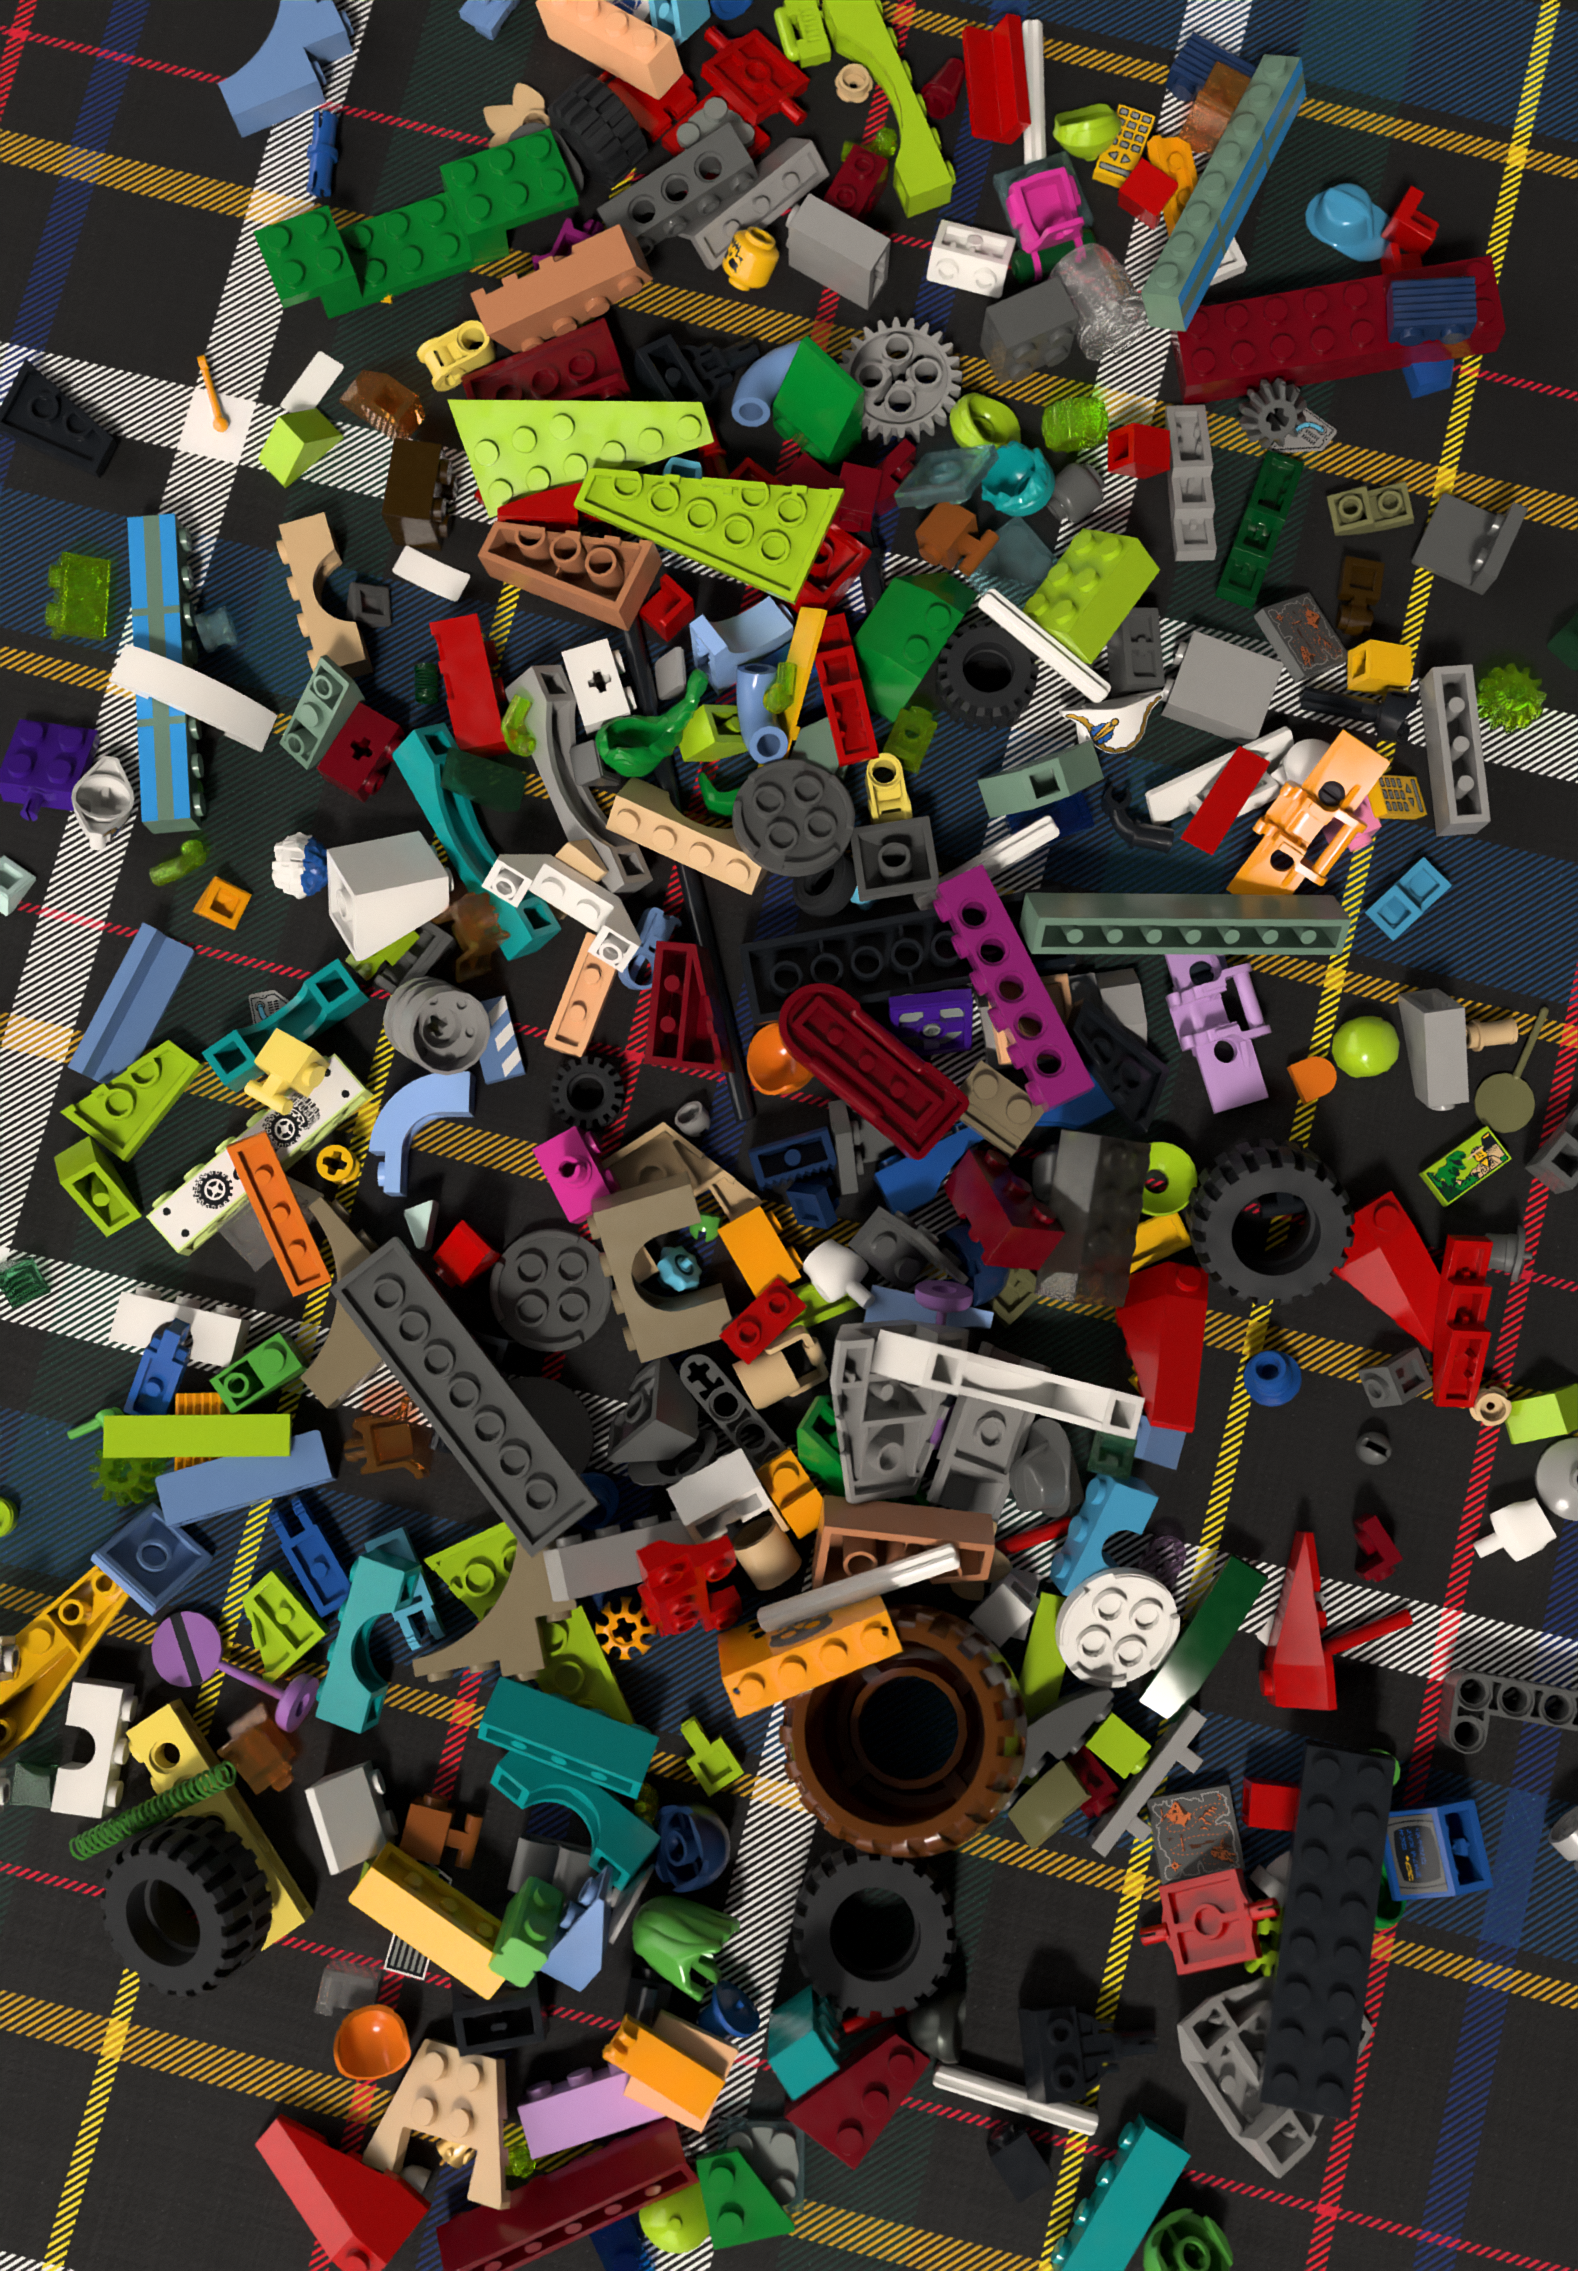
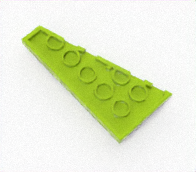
M447 400L489 518L497 516L498 507L535 493L582 483L590 467L630 471L715 442L703 402Z
M590 467L573 505L577 510L643 539L654 541L659 546L795 605L845 491L840 488H829V490L816 489L793 484L792 486H780L757 481L709 477L697 479L674 474L662 476L639 474L638 471Z
M502 1522L424 1559V1561L433 1571L435 1570L456 1597L461 1599L477 1616L478 1621L481 1622L496 1604L506 1586L515 1560L518 1540L505 1522ZM581 1598V1606L571 1610V1618L547 1622L546 1615L540 1616L549 1664L544 1669H539L540 1677L534 1678L541 1690L548 1695L551 1693L564 1695L574 1705L587 1710L591 1708L603 1710L613 1720L623 1724H637L607 1656L600 1647L601 1643L595 1634L594 1627Z

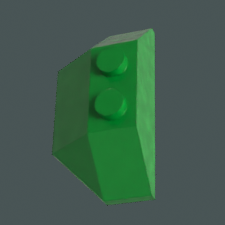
M946 572L893 578L851 642L868 708L894 724L947 643V640L951 637L978 596V593Z
M832 1395L817 1396L797 1428L798 1460L834 1496L846 1497ZM921 1483L916 1495L875 1500L926 1507L929 1504V1501L926 1500V1492H922Z

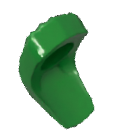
M704 772L698 775V783L709 814L714 815L718 819H732L734 801L740 788L729 792H718Z

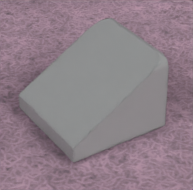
M681 647L673 648L655 662L658 699H680L686 696V666L684 650Z

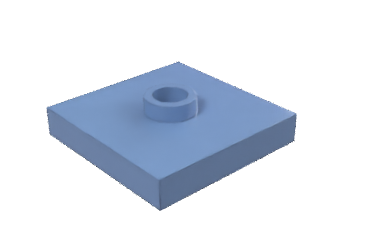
M152 1502L97 1549L90 1560L153 1616L207 1567L213 1556L181 1527L172 1528L166 1526L163 1511Z

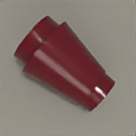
M957 58L948 59L946 64L923 86L921 96L929 116L943 119L955 110L966 76L965 64Z

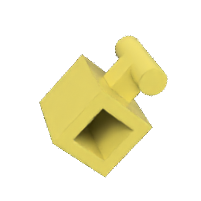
M276 1028L254 1060V1063L269 1077L264 1084L254 1079L250 1080L245 1086V1093L280 1114L287 1115L293 1108V1101L284 1097L288 1089L290 1088L308 1098L313 1089L323 1081L325 1071L330 1066V1063L314 1048Z

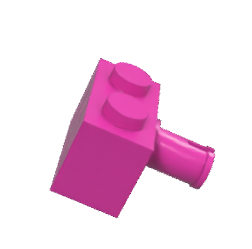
M574 1126L532 1149L570 1223L580 1224L587 1220L586 1216L593 1214L591 1200L616 1193L617 1190L621 1189L613 1170L610 1167L604 1169L598 1157V1154L602 1153L601 1146L591 1131L586 1133L584 1129Z

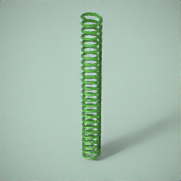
M224 1760L221 1764L218 1763L215 1767L204 1770L202 1774L198 1773L196 1777H191L189 1780L177 1784L176 1787L173 1786L170 1790H165L164 1793H159L158 1796L146 1800L145 1803L142 1802L139 1806H134L132 1809L116 1815L113 1819L110 1818L107 1822H103L101 1825H97L95 1828H91L89 1831L73 1837L69 1842L70 1852L76 1859L85 1860L113 1846V1844H117L119 1841H123L125 1838H129L149 1828L151 1825H155L157 1822H161L163 1819L179 1813L182 1809H186L206 1799L208 1796H212L214 1793L232 1786L236 1780L235 1767L228 1760ZM226 1764L230 1766L233 1773V1778L230 1782L229 1772L225 1767ZM218 1768L224 1770L226 1774V1782H223V1776L221 1772L218 1770ZM73 1842H75L78 1852L83 1856H79L74 1852L72 1847Z

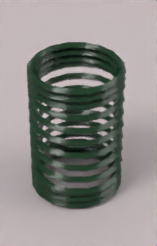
M419 663L414 666L416 702L421 704L438 702L437 665Z

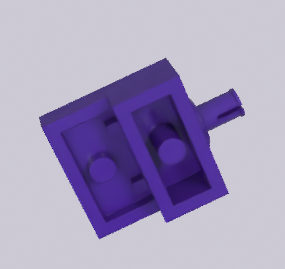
M19 719L0 768V794L3 801L24 804L20 815L29 821L30 817L32 821L38 819L41 807L74 811L71 799L72 791L76 783L91 769L101 741L98 730Z

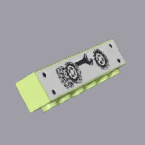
M335 1053L330 1057L323 1056L330 1063V1066L325 1071V1077L321 1084L313 1089L308 1098L290 1088L288 1089L284 1097L293 1101V1108L289 1114L282 1115L272 1108L268 1111L263 1109L257 1112L246 1123L248 1128L237 1138L234 1136L229 1137L216 1148L215 1153L217 1155L206 1165L201 1163L192 1168L184 1176L186 1182L175 1192L172 1190L165 1192L155 1200L152 1205L154 1210L146 1217L177 1253L186 1256L191 1255L250 1203L226 1149L227 1145L266 1130L281 1165L286 1172L373 1096L371 1091Z

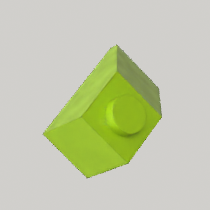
M703 704L694 711L693 718L690 719L687 726L683 729L682 742L678 744L684 762H713L748 751L741 736L737 705Z
M90 1136L54 1157L60 1184L106 1237L142 1216L140 1209L113 1163Z

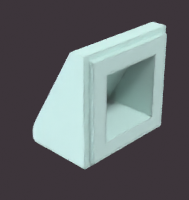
M5 855L0 858V912L8 916L36 881V877Z
M435 1200L406 1209L404 1213L415 1246L423 1251L431 1250L439 1210V1203Z

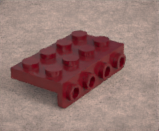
M605 318L461 377L468 400L628 401L634 398Z

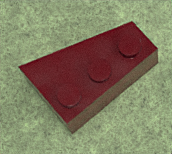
M656 941L644 1058L645 1064L736 1073L710 950L708 948L690 943Z
M969 1149L943 1187L958 1216L963 1219L967 1216L972 1225L968 1232L971 1240L976 1243L980 1240L985 1250L981 1256L984 1265L1039 1270L1066 1232L1056 1222L1055 1213L1031 1193L1032 1187L1011 1171L1008 1167V1160L1002 1154L991 1149L988 1151Z
M893 2020L851 2051L847 2058L838 2063L839 2069L794 2101L791 2096L784 2101V2117L855 2171L930 2063V2055L921 2051L912 2041L908 2031Z

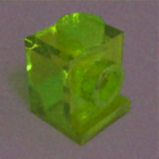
M912 706L910 711L901 708L884 746L883 753L894 755L900 761L902 769L918 775L936 734L938 723L932 721L933 715L929 711L917 706ZM908 729L920 735L915 739H910L905 735V731Z

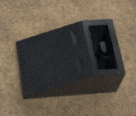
M509 1902L481 1906V1908L502 1922ZM536 1971L535 1976L526 1987H519L505 1979L490 1999H485L450 1974L452 2012L459 2057L546 2041L551 2026L542 1971Z

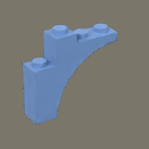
M281 0L274 26L260 50L238 72L218 83L242 138L326 103L321 86L327 83L320 66L353 53L348 36L354 34L353 28L345 10L338 12L333 0Z

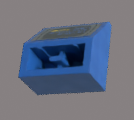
M1444 1797L1390 1809L1384 1864L1393 1901L1451 1897L1494 1887L1474 1799Z

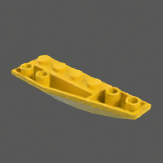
M96 1565L15 1635V1645L20 1649L19 1666L17 1671L13 1672L12 1680L0 1681V1762L34 1733L130 1597Z

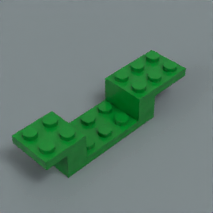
M550 128L439 166L444 193L339 230L327 205L253 231L283 309L319 296L328 319L382 301L387 295H392L393 297L509 256L506 230L579 205L577 192Z

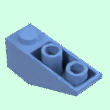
M609 1865L595 1879L589 1877L583 1885L578 1899L575 1902L568 1901L564 1906L554 1941L551 1943L552 1948L549 1958L540 1969V1971L579 1992L601 1970L608 1945L613 1867Z

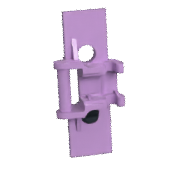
M1164 954L1174 984L1172 988L1173 993L1165 997L1182 1051L1191 1049L1193 1057L1196 1056L1214 1114L1269 1098L1251 1039L1272 1033L1270 1025H1265L1249 974L1252 971L1251 964L1245 963L1228 968L1224 955ZM1232 977L1250 1029L1248 1031H1241L1237 1021L1230 1023L1221 998V993L1227 990L1226 980ZM1218 1041H1226L1232 1046L1234 1055L1229 1063L1221 1062L1216 1058L1214 1048Z

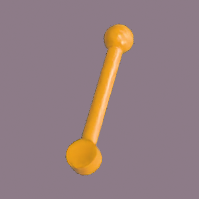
M205 355L197 357L215 417L213 427L218 432H224L228 428V421L222 417L207 358Z

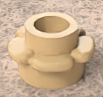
M848 64L843 67L835 80V86L838 88L837 95L845 102L861 103L865 101L869 96L868 92L873 88V81L867 69L860 64ZM851 84H856L857 87H856V88H852L850 85H851Z
M1492 1386L1490 1389L1480 1388L1474 1408H1469L1472 1417L1476 1421H1482L1486 1426H1496L1503 1423L1510 1415L1512 1409L1511 1402L1506 1398L1507 1393L1496 1386ZM1487 1403H1494V1407L1492 1409H1487Z

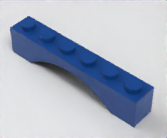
M1087 1069L1095 1085L1091 1091L1047 1113L1044 1112L1035 1126L1058 1127L1076 1131L1111 1114L1116 1108ZM960 1122L950 1128L953 1135L938 1141L923 1159L912 1160L905 1158L902 1160L900 1154H896L878 1164L880 1171L876 1172L873 1178L891 1214L894 1215L899 1210L904 1215H908L932 1203L941 1182L952 1166L969 1149L974 1148L986 1139Z

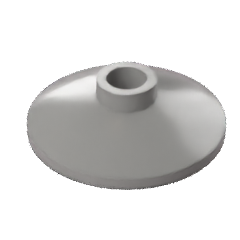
M1567 1438L1552 1444L1542 1454L1536 1467L1535 1483L1542 1502L1550 1511L1564 1519L1578 1521V1438Z
M651 1863L640 1870L622 1891L616 1887L613 1889L611 1903L613 1911L608 1934V1942L611 1944L614 1943L656 1867L655 1864Z

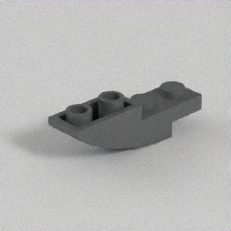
M1090 1686L1059 1698L1056 1702L1027 1719V1748L1024 1766L1017 1786L1026 1775L1033 1778L1040 1771L1047 1760L1043 1756L1047 1750L1060 1761L1066 1754L1073 1756L1077 1753L1087 1738L1083 1733L1093 1721L1097 1724L1102 1722L1113 1708L1114 1704L1110 1700L1115 1695L1110 1688L1106 1686ZM1017 1786L1002 1809L1003 1811L1007 1810L1018 1797L1020 1791L1017 1789Z

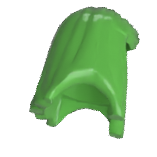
M671 1895L657 1896L644 1903L634 1918L632 1927L633 1945L636 1953L643 1956L648 1964L661 1976L695 2000L701 2002L706 1990L690 1979L691 1967L704 1977L717 1984L723 1973L716 1965L713 1953L720 1952L723 1948V1943L729 1941L730 1936L734 1932H739L741 1922L731 1915L686 1898Z

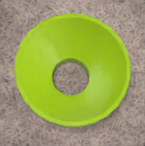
M1153 1142L1143 1145L1129 1156L1122 1172V1187L1128 1201L1137 1210L1151 1216H1168L1182 1210L1190 1202L1191 1190L1193 1187H1197V1172L1191 1158L1181 1148L1166 1142ZM1158 1170L1166 1176L1167 1187L1162 1193L1154 1194L1146 1189L1144 1177L1148 1171Z

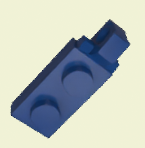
M175 1318L170 1327H166L163 1336L156 1334L144 1350L123 1410L130 1415L170 1414L176 1393L179 1390L190 1359L188 1356L191 1349L184 1347L183 1344L187 1339L191 1324Z

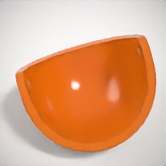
M778 1023L769 1024L755 1034L748 1048L747 1070L751 1082L758 1091L766 1095L789 1094L804 1087L814 1077L785 1050L780 1040Z
M381 2004L369 2005L352 2011L342 2021L334 2041V2058L339 2072L348 2078L356 2080H372L391 2075L401 2069L408 2062L411 2055L409 2035L403 2020L392 2008Z

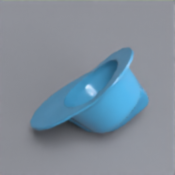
M1345 183L1328 188V190L1317 194L1308 205L1305 216L1306 225L1311 234L1349 258L1359 262L1375 261L1382 258L1388 244L1391 243L1381 237L1390 219L1389 216L1371 202V198L1366 190L1359 185Z

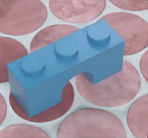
M1101 1466L1096 1478L1090 1481L1086 1490V1499L1080 1512L1071 1520L1068 1537L1061 1551L1054 1556L1051 1563L1049 1577L1063 1595L1068 1596L1081 1582L1090 1576L1107 1569L1119 1567L1110 1554L1102 1552L1103 1544L1110 1535L1121 1530H1128L1142 1535L1159 1499L1144 1480Z

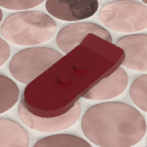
M810 984L793 992L784 1002L779 1014L778 1027L780 1040L788 1054L894 1143L907 1158L912 1160L923 1159L968 1109L970 1104L968 1097L948 1077L931 1063L925 1062L862 1009L860 1004L844 990L830 984Z

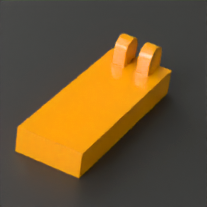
M1180 133L1177 137L1161 138V135H1154L1147 142V157L1151 164L1178 182V190L1163 209L1169 237L1199 181L1187 133Z
M627 2013L615 2036L602 2051L604 2059L700 2120L704 2118L726 2083L724 2075Z

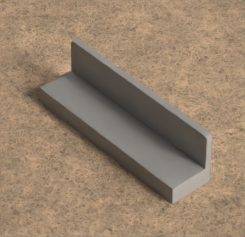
M794 137L786 140L755 166L759 178L753 181L748 190L738 195L733 194L720 202L719 207L713 213L697 217L688 223L685 230L678 235L681 238L691 240L707 269L714 270L722 264L726 251L737 231L747 230L751 226L763 230L830 175L812 140Z

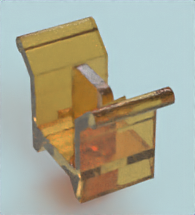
M1216 61L1203 90H1199L1178 138L1189 143L1193 152L1203 153L1205 151L1212 155L1251 78Z
M488 891L477 895L475 892L467 893L460 900L450 902L449 908L445 912L430 920L437 925L455 920V923L452 925V932L462 951L465 952L456 960V980L459 983L491 972V953L511 937L509 932L501 930L497 922L499 913L493 914L496 908L493 905H489L490 895Z
M411 1397L402 1398V1404L394 1415L374 1419L373 1415L354 1419L355 1422L352 1423L353 1429L362 1432L363 1438L357 1440L350 1438L345 1441L344 1450L364 1446L365 1450L345 1454L347 1461L357 1462L360 1458L367 1457V1463L360 1469L361 1475L405 1467L414 1474L416 1479L429 1477V1471L414 1459L384 1465L383 1460L411 1455L414 1452L411 1429L408 1424L377 1428V1424L406 1419L415 1406Z
M260 1702L227 1727L232 1739L217 1750L221 1757L226 1758L233 1764L256 1795L270 1785L278 1792L285 1789L294 1779L290 1771L292 1766L289 1759L297 1754L293 1746L271 1720L266 1705Z

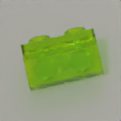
M62 552L57 563L50 564L47 585L48 588H54L53 602H47L45 626L52 627L51 639L60 640L62 634L104 641L107 629L111 560Z

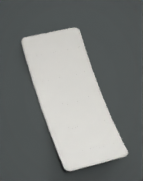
M405 546L393 568V573L455 602L460 598L470 579L469 574L445 565L410 546Z

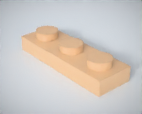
M589 932L586 933L544 1045L548 1048L581 1059V1056L586 1055L618 971L587 952L596 937L595 934Z

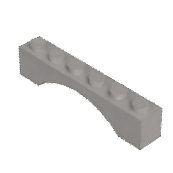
M531 666L504 691L568 841L583 839L590 841L609 871L597 884L618 896L621 901H625L650 883L653 878L638 843L606 829L608 819L598 807L588 786H578L575 783L569 750L577 746L575 732L576 699L562 666Z

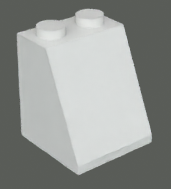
M420 831L327 849L329 916L356 961L367 959L449 909V892L454 889L451 871L448 867L444 868L435 847L427 843Z

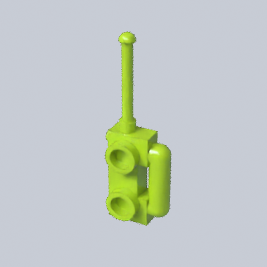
M784 0V6L777 8L774 12V19L784 54L791 62L799 60L801 68L831 61L832 51L822 23L824 18L823 12L818 9V5H820L819 0ZM792 25L799 31L801 39L796 40Z

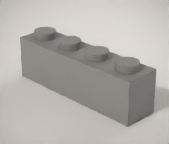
M1473 664L1432 667L1419 682L1436 836L1476 834L1491 821Z
M677 1510L670 1512L672 1520L659 1523L657 1515L633 1521L634 1529L621 1532L619 1524L596 1529V1538L582 1541L581 1534L556 1539V1548L543 1551L553 1602L568 1601L642 1582L636 1551L659 1539L675 1544L692 1545L696 1543L685 1528Z

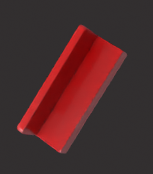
M1007 13L992 31L966 26L962 31L971 134L975 138L1012 145L1031 125L1021 16Z

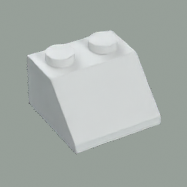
M371 1760L324 1776L305 1790L331 1875L378 1855L388 1841L392 1844L396 1842L394 1836L398 1835L397 1821L392 1810L386 1811L382 1799V1794H385V1783L380 1770H373Z

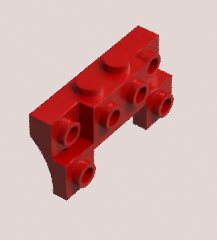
M727 1535L713 1541L692 1545L675 1544L659 1539L636 1551L643 1584L637 1586L643 1601L641 1606L650 1625H657L660 1637L684 1633L693 1628L698 1620L705 1632L714 1628L722 1630L734 1624L738 1616L743 1614L741 1598L734 1585L724 1590L707 1594L705 1581H718L728 1575L733 1567L737 1566L735 1550Z

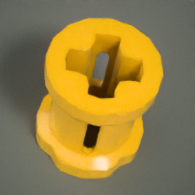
M341 1145L327 1146L320 1151L317 1157L316 1166L320 1175L337 1185H347L349 1182L356 1180L360 1174L361 1164L357 1160V1156ZM333 1160H343L346 1162L345 1170L338 1169L336 1171L331 1168Z

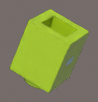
M1112 1711L1099 1724L1094 1722L1084 1734L1087 1737L1084 1745L1124 1779H1126L1130 1772L1133 1775L1139 1773L1150 1758L1147 1751L1151 1748V1745Z

